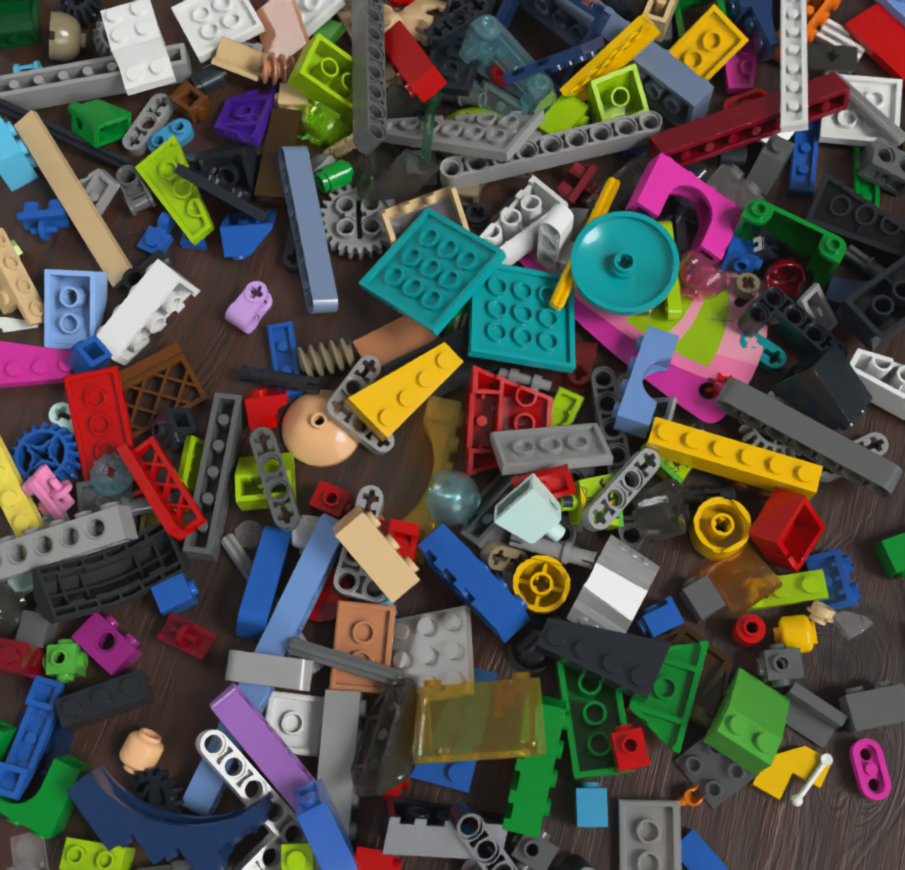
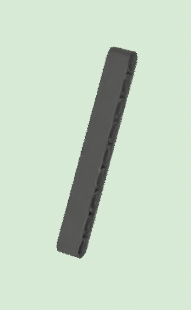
M351 0L353 142L355 147L366 155L373 152L387 138L383 0Z

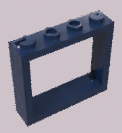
M503 0L489 29L485 48L502 60L512 63L515 69H518L535 61L504 41L503 38L522 0ZM568 0L594 17L582 43L600 37L611 16L604 11L605 6L594 0L591 2L589 0ZM587 60L570 65L563 79H560L553 73H549L547 69L528 77L560 97L562 93L559 89L584 67Z

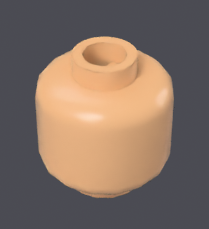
M148 728L132 731L119 752L120 760L125 764L124 769L131 774L138 775V772L141 770L147 772L148 769L155 768L164 751L161 736Z

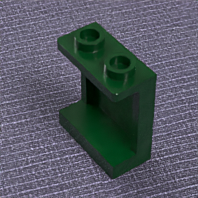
M0 0V50L41 45L40 0Z

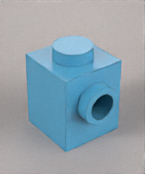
M582 782L581 788L574 789L575 827H608L607 788H599L598 782Z

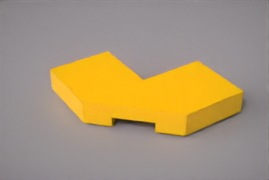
M807 746L778 753L775 755L771 766L759 772L760 774L752 780L751 785L780 800L791 775L793 774L807 782L820 764L821 754ZM831 765L825 766L812 786L821 788Z

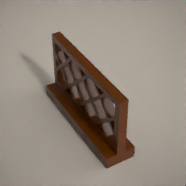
M177 342L120 371L124 392L130 389L139 391L135 406L127 404V408L133 409L130 423L131 428L137 430L133 432L134 440L151 431L150 423L159 414L158 409L162 398L176 402L174 408H179L181 403L185 405L180 408H189V410L209 401ZM183 363L186 368L183 380L169 377L172 367ZM189 376L191 377L193 383L187 382ZM153 377L163 379L159 393L145 389L149 379ZM168 381L182 384L177 398L164 395ZM186 386L196 388L201 396L191 402L182 400ZM144 393L157 397L153 411L140 407ZM138 411L152 414L148 425L144 427L134 425Z

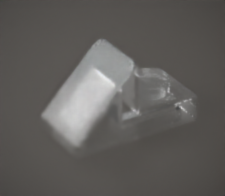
M32 832L10 837L13 866L6 868V870H49L45 839L36 837Z

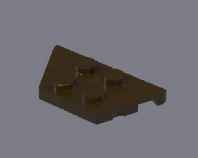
M686 624L653 638L671 642V646L707 641ZM709 642L693 703L704 708L711 718L714 719L729 688L728 682L733 660Z

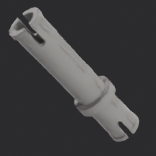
M513 533L511 534L510 539L512 541L510 540L509 542L511 547L550 556L561 560V564L567 565V563H572L593 570L595 558L597 557L596 551L593 552L575 547L572 542L567 541L565 544L558 541L554 542L544 537L540 538L536 543H529Z

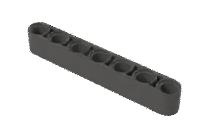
M601 366L593 371L589 383L595 423H598L612 455L617 454L623 460L620 463L613 462L612 465L603 466L604 475L617 473L631 457L626 432L613 429L616 418L611 417L613 410L605 411L600 407L602 404H608L614 408L616 401L620 402L614 372L608 367ZM603 379L608 382V385H598L596 380ZM613 429L618 435L610 437L605 433V430ZM626 473L625 483L629 487H633L635 484L634 477L630 473ZM636 494L626 506L631 509L632 515H623L624 526L614 529L615 537L635 551L640 548L645 538L638 495ZM625 533H632L636 536L637 542L628 543L623 535Z
M727 379L714 401L716 407L724 413L877 496L889 498L903 473L902 469L895 463L738 379Z

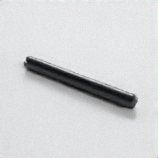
M0 99V114L17 122L29 112L9 101ZM40 117L53 139L117 169L124 165L133 166L134 162L132 159L104 146L95 148L76 133Z

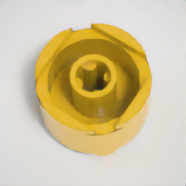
M723 497L711 498L701 504L691 519L688 527L691 544L698 553L710 561L728 559L734 556L747 542L751 518L747 510L739 502L724 499ZM715 526H716L717 528L722 527V528L724 529V531H723V532H722L721 530L718 531V530L715 528Z

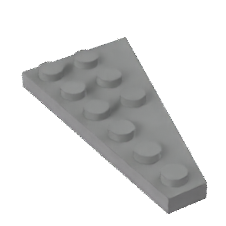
M544 109L534 110L533 115H521V111H511L510 115L497 117L495 112L457 114L455 119L444 120L443 115L433 116L432 119L427 121H419L418 117L390 118L387 120V138L383 142L508 162L545 119Z

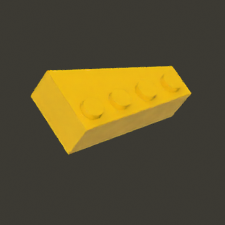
M444 342L352 395L344 404L383 442L464 361Z

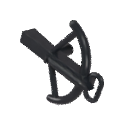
M669 195L671 215L658 221L672 220L674 242L679 253V262L689 263L694 261V258H682L684 253H688L692 242L687 240L686 222L697 228L699 223L685 215L690 205V201L687 198Z

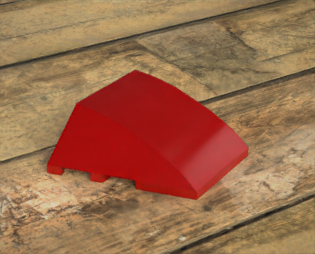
M473 365L465 402L463 451L466 476L499 467L490 442V432L551 427L553 397Z

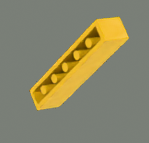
M655 417L645 448L654 449L662 459L772 492L777 487L806 496L808 501L817 493L823 466L658 417Z

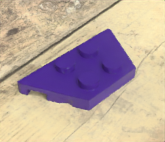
M276 83V86L271 84V90L258 94L257 89H254L245 94L227 98L214 126L217 135L249 145L259 146L270 120L272 107H275V93H279V83Z

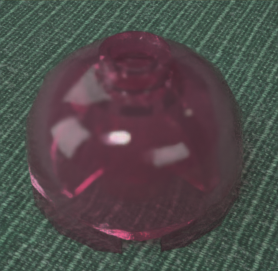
M688 250L679 263L678 278L679 284L682 287L680 293L689 300L694 298L703 301L711 300L717 297L731 281L723 270L719 268L717 271L711 265L713 263L711 260L694 250H690V252Z

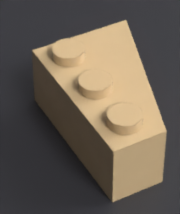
M358 504L332 526L334 535L388 599L394 603L420 581L415 573L419 568L409 556L403 558L399 554L397 549L400 548V545L390 533L384 536L378 528L381 525L379 520L371 511L366 514Z

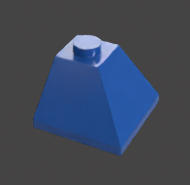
M277 209L265 210L269 214L264 223L245 212L226 213L220 226L224 258L232 257L233 260H242L250 256L273 228Z

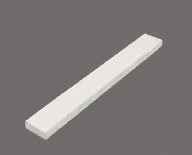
M781 0V133L808 130L807 0Z

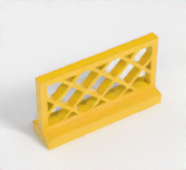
M643 13L559 90L564 96H577L584 103L587 102L588 81L625 67L662 33L647 14Z

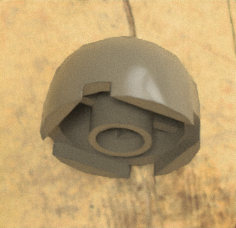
M51 11L49 60L55 62L72 61L79 56L81 48H86V33H81L80 23L70 14Z

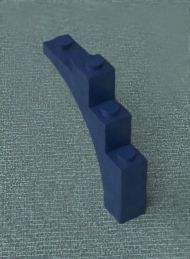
M728 0L725 6L726 12L730 15L734 25L744 24V29L749 34L754 49L758 52L761 60H771L780 43L773 26L772 0Z
M103 764L66 790L108 851H111L119 844L123 849L136 839L154 865L163 858L169 862L182 852L194 870H222L228 865L226 858L234 851L232 846L245 837L243 831L250 826L255 830L269 819L267 813L274 806L268 795L247 807L226 814L210 816L176 814L157 808L134 796L115 780Z

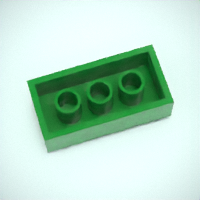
M554 661L559 698L566 701V711L571 712L568 729L564 731L572 781L634 772L635 770L616 773L608 737L611 733H615L614 727L627 724L622 692Z

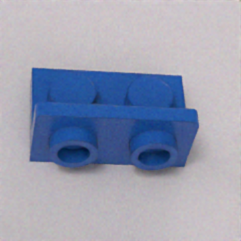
M838 548L807 557L805 561L808 571L823 569L829 599L820 600V602L834 610L859 607L857 599H861V593L857 582L852 583L849 572L853 571V565L848 554L844 555L843 551Z

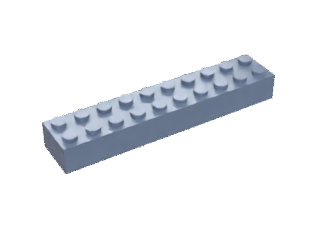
M522 0L519 7L571 47L582 43L594 20V17L568 0ZM594 0L604 5V11L611 15L600 35L603 36L605 46L597 49V53H599L628 27L631 22L624 20L611 7L606 6L601 1ZM654 41L626 65L636 63L648 106L675 127L706 116L714 87L707 79L701 78L687 64L681 63L668 50L663 49Z

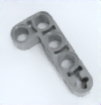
M374 485L365 486L358 494L355 507L359 504L366 513L368 507L365 499H370L371 495H375L377 502L372 503L370 511L380 520L384 508L383 493ZM343 546L334 576L336 590L340 595L365 603H383L387 599L384 593L379 597L369 596L367 593L368 588L375 582L358 562H352L348 559L349 552ZM345 576H352L356 580L354 587L349 590H344L340 587V581Z

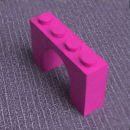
M661 152L648 162L625 211L640 213L655 219L659 216L669 195L687 198L694 207L699 221L697 234L687 254L708 268L722 260L744 210L737 206L735 202L717 192L712 186L697 178L691 171L677 164L671 157Z

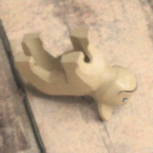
M415 0L399 12H394L390 6L384 4V33L400 20L416 41H421L424 46L428 47L429 43L424 29H428L430 25L443 17L442 13L434 12L433 9L444 12L447 2L440 0Z

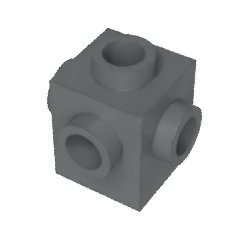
M784 644L767 645V650L759 653L760 658H756L758 676H762L763 683L772 682V687L791 686L790 681L804 678L800 648L785 649Z
M540 830L539 838L516 833L509 847L514 849L511 854L516 859L514 864L521 870H547L559 848L548 841L550 835L543 830ZM529 844L536 846L537 853L535 856L528 855L527 846Z

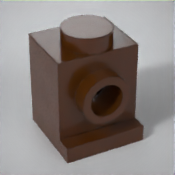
M188 81L182 83L169 96L174 111L181 113L193 124L198 120H205L210 113L211 106L207 96Z

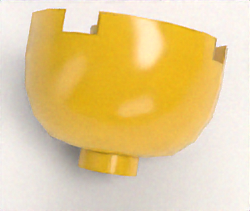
M536 555L525 560L517 567L513 576L514 595L518 594L527 604L526 610L535 614H547L557 610L565 603L570 591L569 575L562 564L550 556Z

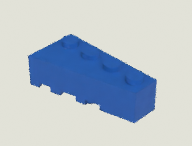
M444 523L417 545L432 572L467 607L471 608V611L503 643L507 642L530 621L525 610L528 607L525 601L518 594L513 596L508 591L509 587L499 576L495 577L488 566L481 559L478 560L471 550Z

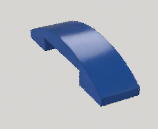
M35 676L25 701L28 708L5 763L0 762L1 796L19 800L30 783L45 752L58 716L54 699L63 696L65 686L63 682Z

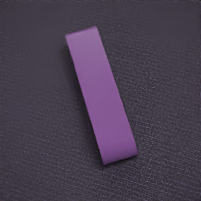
M232 683L209 705L295 811L293 792L297 791L301 784L310 780L315 782L316 780L236 684Z

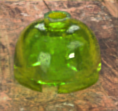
M312 99L309 100L302 114V126L309 134L308 140L318 147H321L322 143L328 146L334 145L348 135L353 125L348 120L342 123L339 120L341 116L339 113L318 101L314 103Z

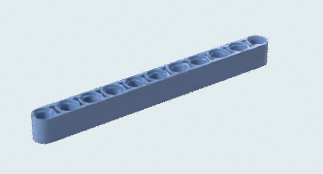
M325 513L320 517L254 653L290 657L288 654L289 643L292 638L300 637L343 548L342 543L334 535L332 528L339 521L338 519ZM242 682L238 684V687L262 714L275 687ZM220 721L216 730L225 734L243 755L244 748ZM213 735L206 749L209 753L214 752L218 748L219 742L216 736ZM234 757L228 759L225 763V771L228 775H233L238 765V761ZM202 758L184 794L183 799L185 803L181 804V806L200 816H210L214 814L228 785L204 758Z

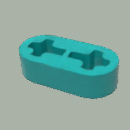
M757 333L754 335L758 338L757 343L763 346L758 367L768 373L779 372L787 360L785 352ZM742 335L740 339L742 348H747L745 338H752L753 336ZM776 356L778 358L777 361L771 364L769 359Z

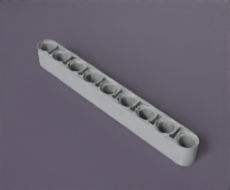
M645 111L529 138L513 157L504 164L497 163L498 161L493 159L476 158L462 154L448 157L440 164V183L442 187L452 185L458 190L649 145V136L660 132L662 118L655 111ZM523 155H528V156H530V157H529V158H525V157H522V156H523ZM472 167H480L481 169L475 170ZM450 172L456 173L455 175H447Z

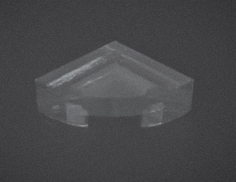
M842 611L833 616L834 623L848 641L874 624L866 616L854 612Z

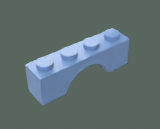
M650 326L647 327L644 336L639 335L634 349L639 351L637 358L631 357L627 372L631 373L630 379L624 378L619 392L620 395H624L622 402L616 401L611 417L616 418L613 429L646 438L657 402L646 393L642 381L653 373L668 371L679 335Z

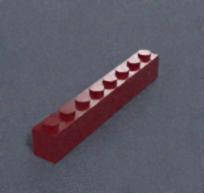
M835 72L808 80V123L848 108L850 87ZM780 91L649 136V158L652 160L662 152L666 156L671 157L680 166L685 167L781 133Z

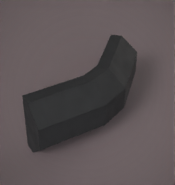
M159 522L137 534L138 539L93 555L35 567L32 572L33 596L40 615L49 623L55 624L110 610L151 592L150 587L180 573L185 574L190 571V558L183 552L184 544L182 540L179 541L167 534L163 525Z

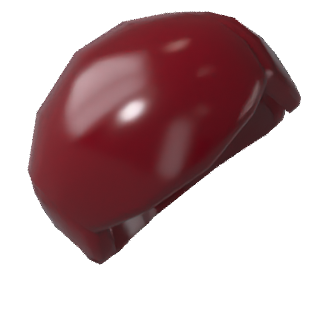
M793 259L776 260L766 269L764 274L766 288L778 287L790 298L799 295L800 285L802 282H805L803 267Z

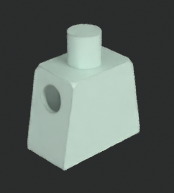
M534 473L495 506L494 523L529 543H536L544 535L557 542L565 533V528L559 524L561 521L560 503Z

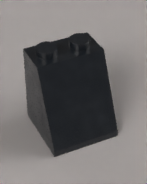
M837 344L794 364L770 388L774 394L800 413L833 431L837 429L844 431L852 427L856 423L854 419L867 410L866 405L873 398Z

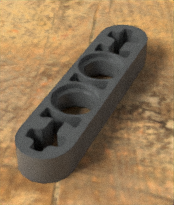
M259 427L251 433L250 444L271 514L280 530L292 531L300 523V513L278 442L272 430L266 427ZM264 435L268 439L266 443L270 452L264 453L263 447L258 443L260 442V437ZM273 459L279 462L276 471L272 473L264 471L263 467L266 461ZM284 485L287 489L284 497L277 499L271 496V491L275 486ZM281 505H286L289 514L294 515L290 517L291 522L288 524L284 520H279L284 517Z

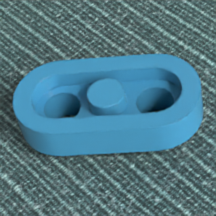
M179 118L157 131L149 138L147 143L150 153L154 152L173 135L178 138L181 148L184 147L194 137L191 123L186 119Z

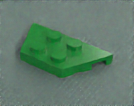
M708 641L670 646L649 698L643 703L631 697L628 709L676 754H680L709 645Z

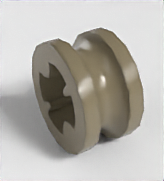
M742 273L738 276L734 285L735 294L741 299H752L756 296L760 287L759 278L752 273ZM748 283L751 285V288L745 289L742 286Z

